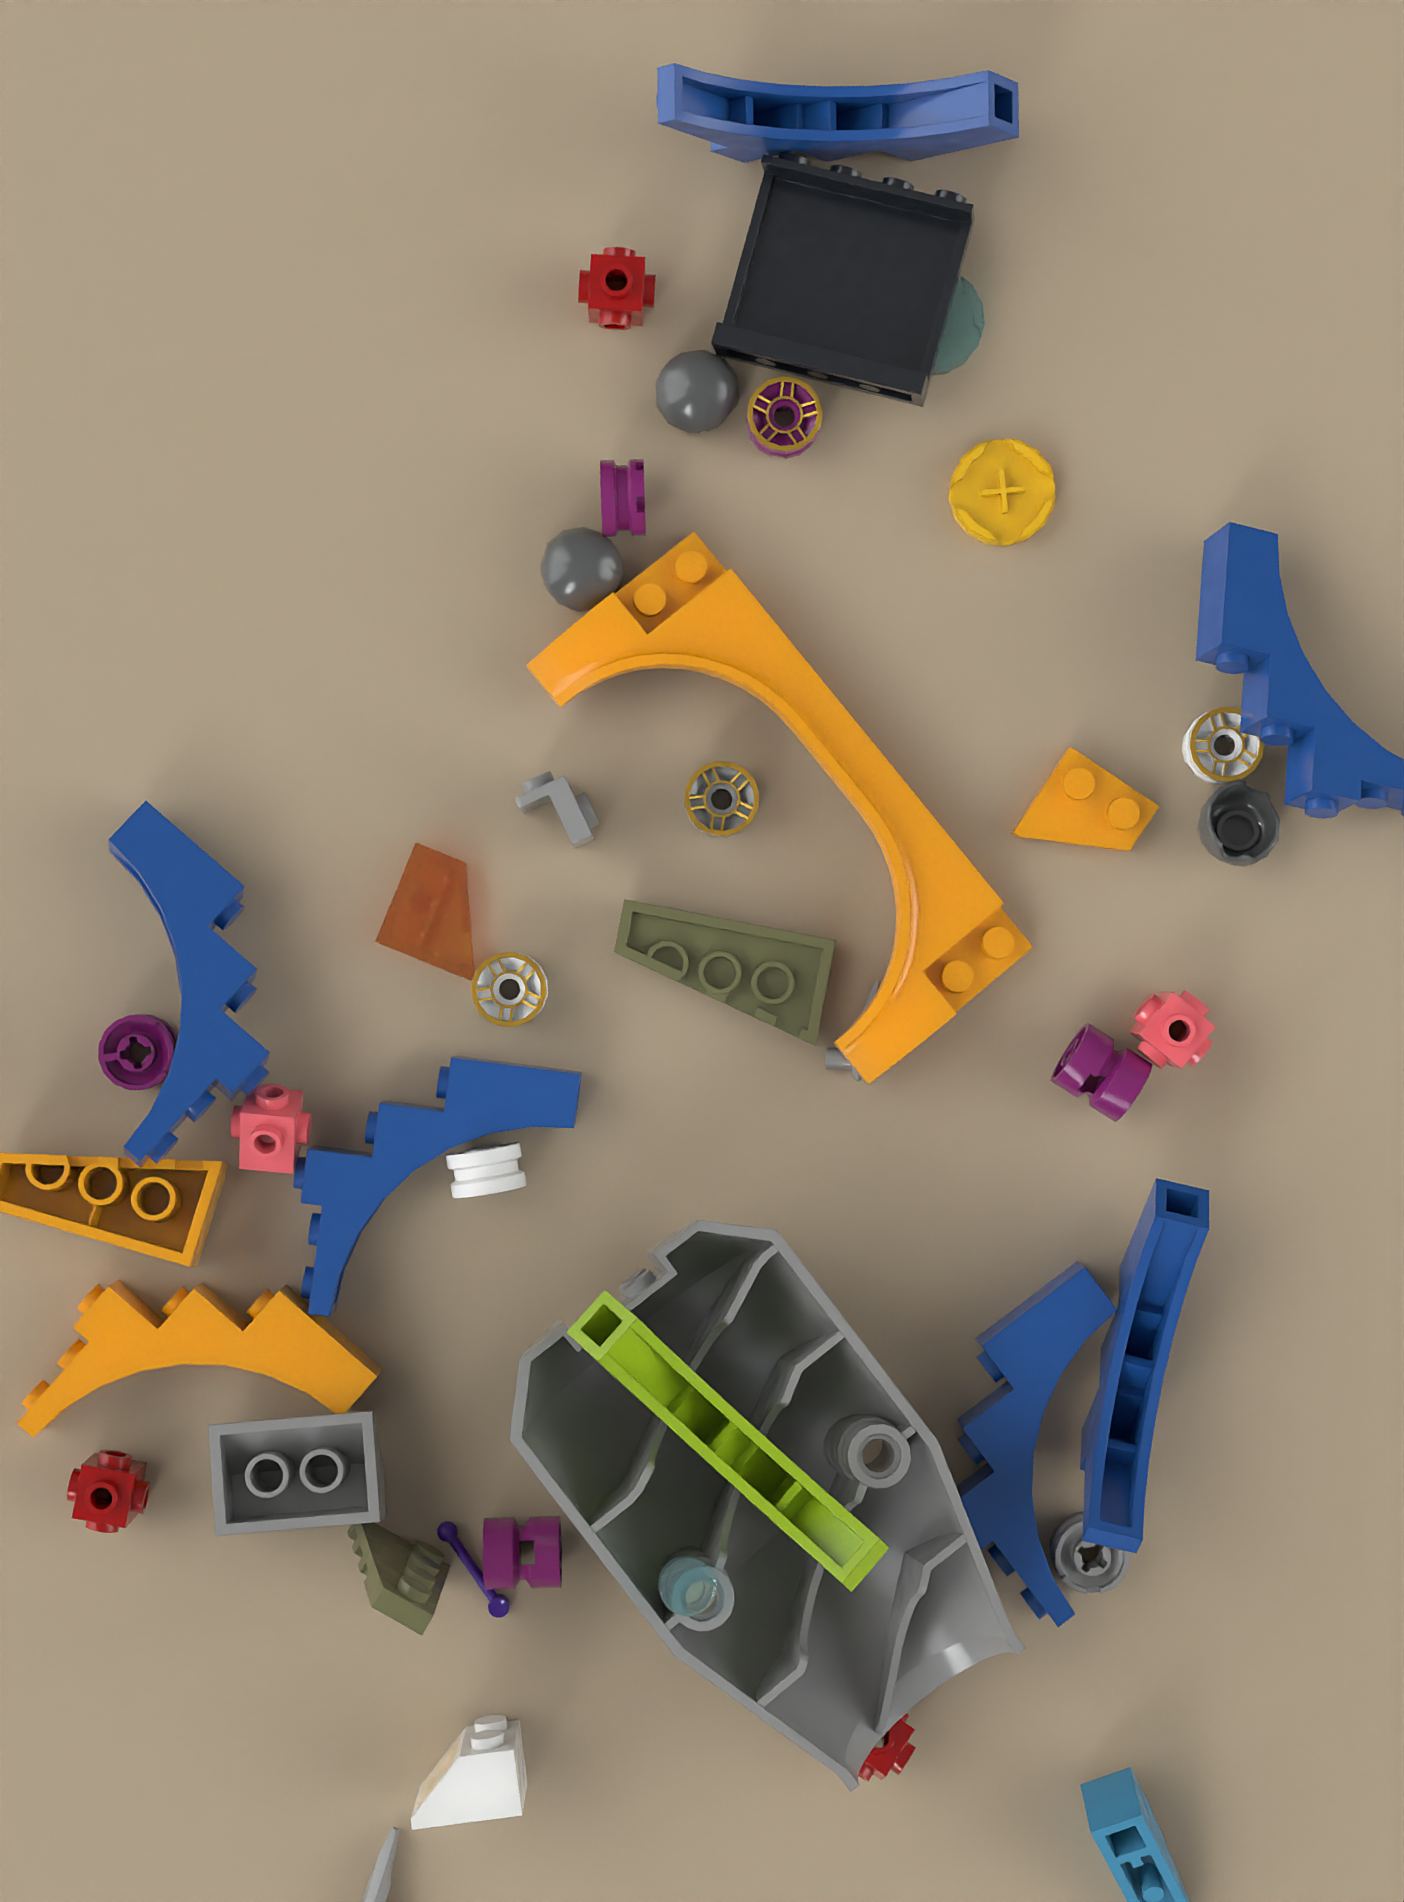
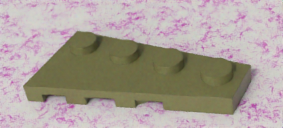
M624 899L615 953L816 1046L836 940Z
M374 1522L351 1524L347 1533L349 1538L355 1541L352 1546L354 1554L362 1557L358 1567L360 1572L367 1576L364 1585L371 1607L414 1632L423 1635L435 1613L450 1569V1565L443 1562L444 1554L434 1546L417 1540L413 1545Z

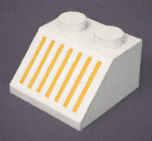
M489 1715L476 1719L474 1726H466L420 1786L411 1816L412 1830L522 1816L527 1789V1775L520 1720L506 1721V1716Z

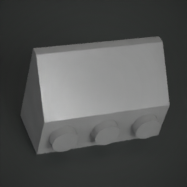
M373 1410L208 1425L216 1536L381 1522L387 1515L383 1458Z

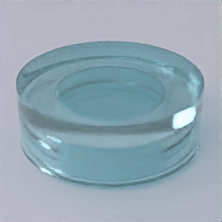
M680 1556L672 1559L663 1567L658 1578V1591L662 1601L672 1612L678 1615L694 1616L702 1613L711 1605L716 1595L717 1584L712 1570L705 1562L693 1556Z

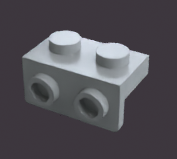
M551 771L521 785L524 794L516 797L515 802L524 814L552 801L575 848L595 840L590 828L599 825V821L585 792L574 796L564 775L554 779Z

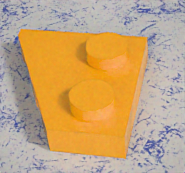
M1069 747L1011 834L1023 839H1036L1127 852L1131 850L1159 806L1072 747Z

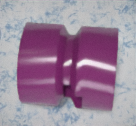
M1086 1023L1062 1054L1051 1075L1050 1081L1075 1097L1084 1094L1088 1095L1090 1107L1112 1121L1117 1122L1128 1111L1143 1089L1153 1064L1128 1048H1123L1119 1051L1115 1050L1113 1038L1091 1024Z
M560 1516L530 1517L525 1525H519L514 1517L484 1518L482 1555L485 1590L515 1589L520 1580H526L531 1588H561L562 1535ZM534 1540L535 1564H522L521 1541Z

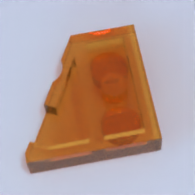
M415 842L375 942L473 981L475 963L473 959L467 863Z

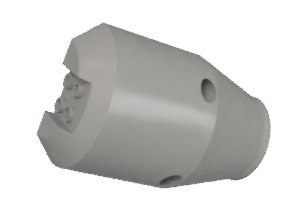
M695 1220L675 1231L645 1252L656 1269L651 1272L650 1269L646 1271L643 1268L619 1286L622 1294L616 1300L645 1324L667 1347L772 1444L889 1547L888 1551L852 1592L848 1590L566 1333L569 1329L560 1320L556 1321L537 1338L520 1357L509 1441L672 1654L835 1772L849 1791L852 1792L859 1786V1771L871 1750L885 1733L919 1701L940 1685L974 1664L999 1654L1014 1653L1018 1655L1026 1647L1010 1626L938 1440L780 1233L774 1229ZM874 1439H882V1450L879 1456L872 1462L864 1464L862 1452L866 1444ZM697 1581L709 1582L703 1598L695 1604L687 1605L685 1595L691 1584Z

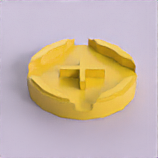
M1005 438L1004 440L995 439L978 443L961 457L950 478L948 500L953 517L968 536L985 545L1007 547L1027 541L1045 525L1055 506L1054 476L1051 466L1041 453L1021 440Z

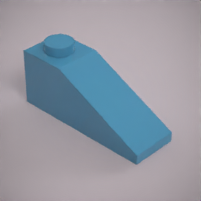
M1131 1767L1081 1784L1090 1833L1127 1902H1190L1151 1806Z

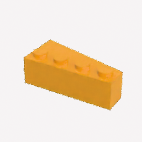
M0 1153V1212L197 1268L229 1164L223 1161L162 1159L156 1164L152 1159H148L140 1168L130 1158Z

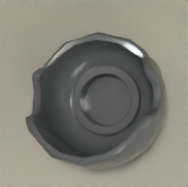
M707 350L682 352L673 357L663 367L655 384L657 408L668 424L687 433L709 432L717 428L737 406L739 399L736 373L725 358Z
M586 527L563 530L547 543L540 564L544 585L550 595L558 604L577 612L589 611L612 592L615 594L622 584L621 580L624 577L623 563L612 541L608 537H603L599 531Z
M1237 780L1218 787L1201 808L1197 829L1201 843L1216 859L1230 865L1245 867L1255 864L1269 855L1279 840L1280 818L1268 793L1247 786L1244 780Z

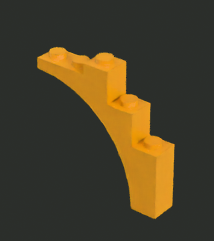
M118 1280L106 1289L100 1284L96 1285L77 1306L76 1309L83 1316L75 1323L73 1328L89 1342L85 1344L78 1339L57 1362L64 1370L51 1385L43 1379L27 1395L21 1404L28 1411L16 1424L33 1438L55 1420L67 1407L98 1387L139 1371L180 1364L226 1365L265 1374L306 1392L335 1414L346 1413L377 1378L382 1368L323 1316L308 1314L309 1304L287 1284L276 1294L272 1293L268 1288L261 1294L246 1312L253 1319L249 1323L203 1282L191 1292L182 1286L162 1308L161 1311L168 1316L164 1320Z

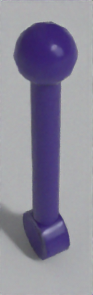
M450 1521L442 1522L437 1528L439 1539L451 1545L489 1600V1613L496 1618L504 1617L510 1608L509 1599L503 1594H497L494 1589L485 1590L483 1573L457 1537V1526Z

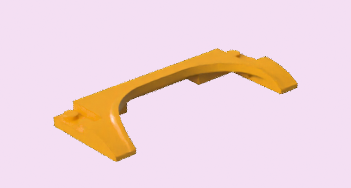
M694 531L615 594L612 592L527 664L528 670L560 708L578 694L597 683L617 675L638 670L657 668L683 669L723 679L744 689L773 710L793 731L872 830L882 849L890 871L896 905V932L893 951L882 983L863 1014L844 1034L833 1042L867 1084H870L957 1014L956 1012L1033 948L1001 908L1004 902L730 568L726 571Z

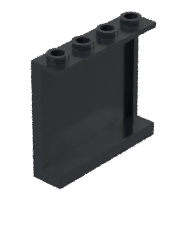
M781 152L778 158L763 154L761 164L764 175L723 323H716L711 341L716 355L923 407L975 221L974 205L966 203L967 199L964 196L948 190H936L935 194L931 195L915 191L911 183L898 178L885 177L881 183L861 178L862 174L859 171L848 166L832 165L830 170L810 166L808 159L797 154Z

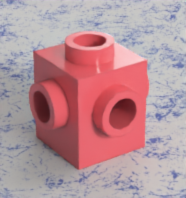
M1184 990L1178 996L1174 992L1162 991L1159 996L1154 993L1150 995L1133 1016L1137 1023L1129 1033L1141 1042L1136 1048L1137 1051L1155 1066L1162 1069L1167 1063L1171 1067L1182 1069L1186 1062L1193 1066L1206 1054L1212 1045V1041L1208 1036L1216 1026L1205 1018L1210 1010L1189 992ZM1181 1020L1185 1024L1186 1030L1175 1041L1169 1035V1027L1172 1022Z
M266 1084L257 1087L249 1096L246 1095L243 1106H234L231 1118V1138H240L239 1169L294 1173L302 1144L308 1145L311 1134L312 1114L311 1112H303V1091L290 1090L278 1084Z

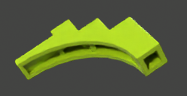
M606 1290L598 1296L566 1332L630 1393L660 1418L757 1509L802 1547L848 1590L852 1592L888 1551L889 1547L772 1444L667 1347L645 1324Z

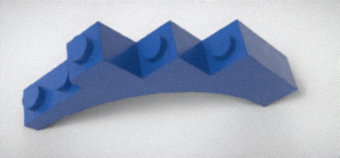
M676 63L657 68L658 93L656 104L658 108V124L710 141L711 152L743 163L762 159L763 154L776 156L781 152L789 153L793 151L825 162H831L879 150L912 162L1019 138L1018 82L989 70L951 78L903 84L806 86L742 80L706 73Z
M1233 522L1227 523L1204 540L1196 661L1216 665V669L1223 673H1244L1240 733L1260 737V741L1266 745H1288L1284 805L1305 809L1307 816L1321 819L1336 817L1338 812L1353 804L1367 809L1393 808L1401 810V815L1404 816V759L1386 750L1348 717L1325 690L1302 651L1288 616L1279 575L1278 534Z
M147 801L108 839L109 852L139 883L162 921L175 956L181 994L180 1031L169 1073L150 1112L124 1145V1154L140 1168L149 1158L157 1164L168 1154L179 1140L173 1132L187 1117L195 1123L214 1103L216 1097L210 1093L214 1087L232 1101L240 1091L247 1096L252 1094L270 1073L264 1067L270 1052L225 1014L228 1008L237 1013L254 995L257 988L251 983L256 978L257 968L213 931L216 926L224 931L241 914L244 906L240 903L244 894V885Z
M453 1056L451 1057L450 1067L440 1066L436 1098L446 1099L444 1108L384 1100L379 1103L378 1112L369 1111L367 1118L365 1143L374 1144L373 1153L313 1145L307 1149L306 1157L298 1156L293 1186L294 1189L302 1190L300 1203L322 1206L321 1214H312L308 1234V1245L317 1246L314 1267H305L302 1281L301 1298L310 1299L308 1314L330 1317L336 1310L345 1268L363 1229L385 1198L413 1171L448 1149L487 1134L527 1127L574 1128L582 1072Z
M1156 1178L1119 1268L1118 1307L1100 1351L1099 1389L1081 1433L1080 1470L1085 1471L1082 1541L1137 1554L1143 1541L1145 1496L1155 1420L1179 1315L1196 1261L1209 1231V1190Z
M1078 1261L975 1338L984 1349L976 1358L995 1383L1003 1377L1007 1381L956 1419L965 1432L957 1438L962 1447L976 1465L984 1459L988 1462L956 1486L980 1549L982 1550L992 1541L995 1543L994 1546L988 1549L994 1561L1007 1577L1014 1571L1017 1572L1027 1586L1020 1594L1039 1620L1048 1614L1057 1627L1073 1617L1075 1613L1055 1582L1039 1541L1032 1500L1034 1450L1044 1410L1061 1373L1085 1340L1117 1311L1088 1270Z

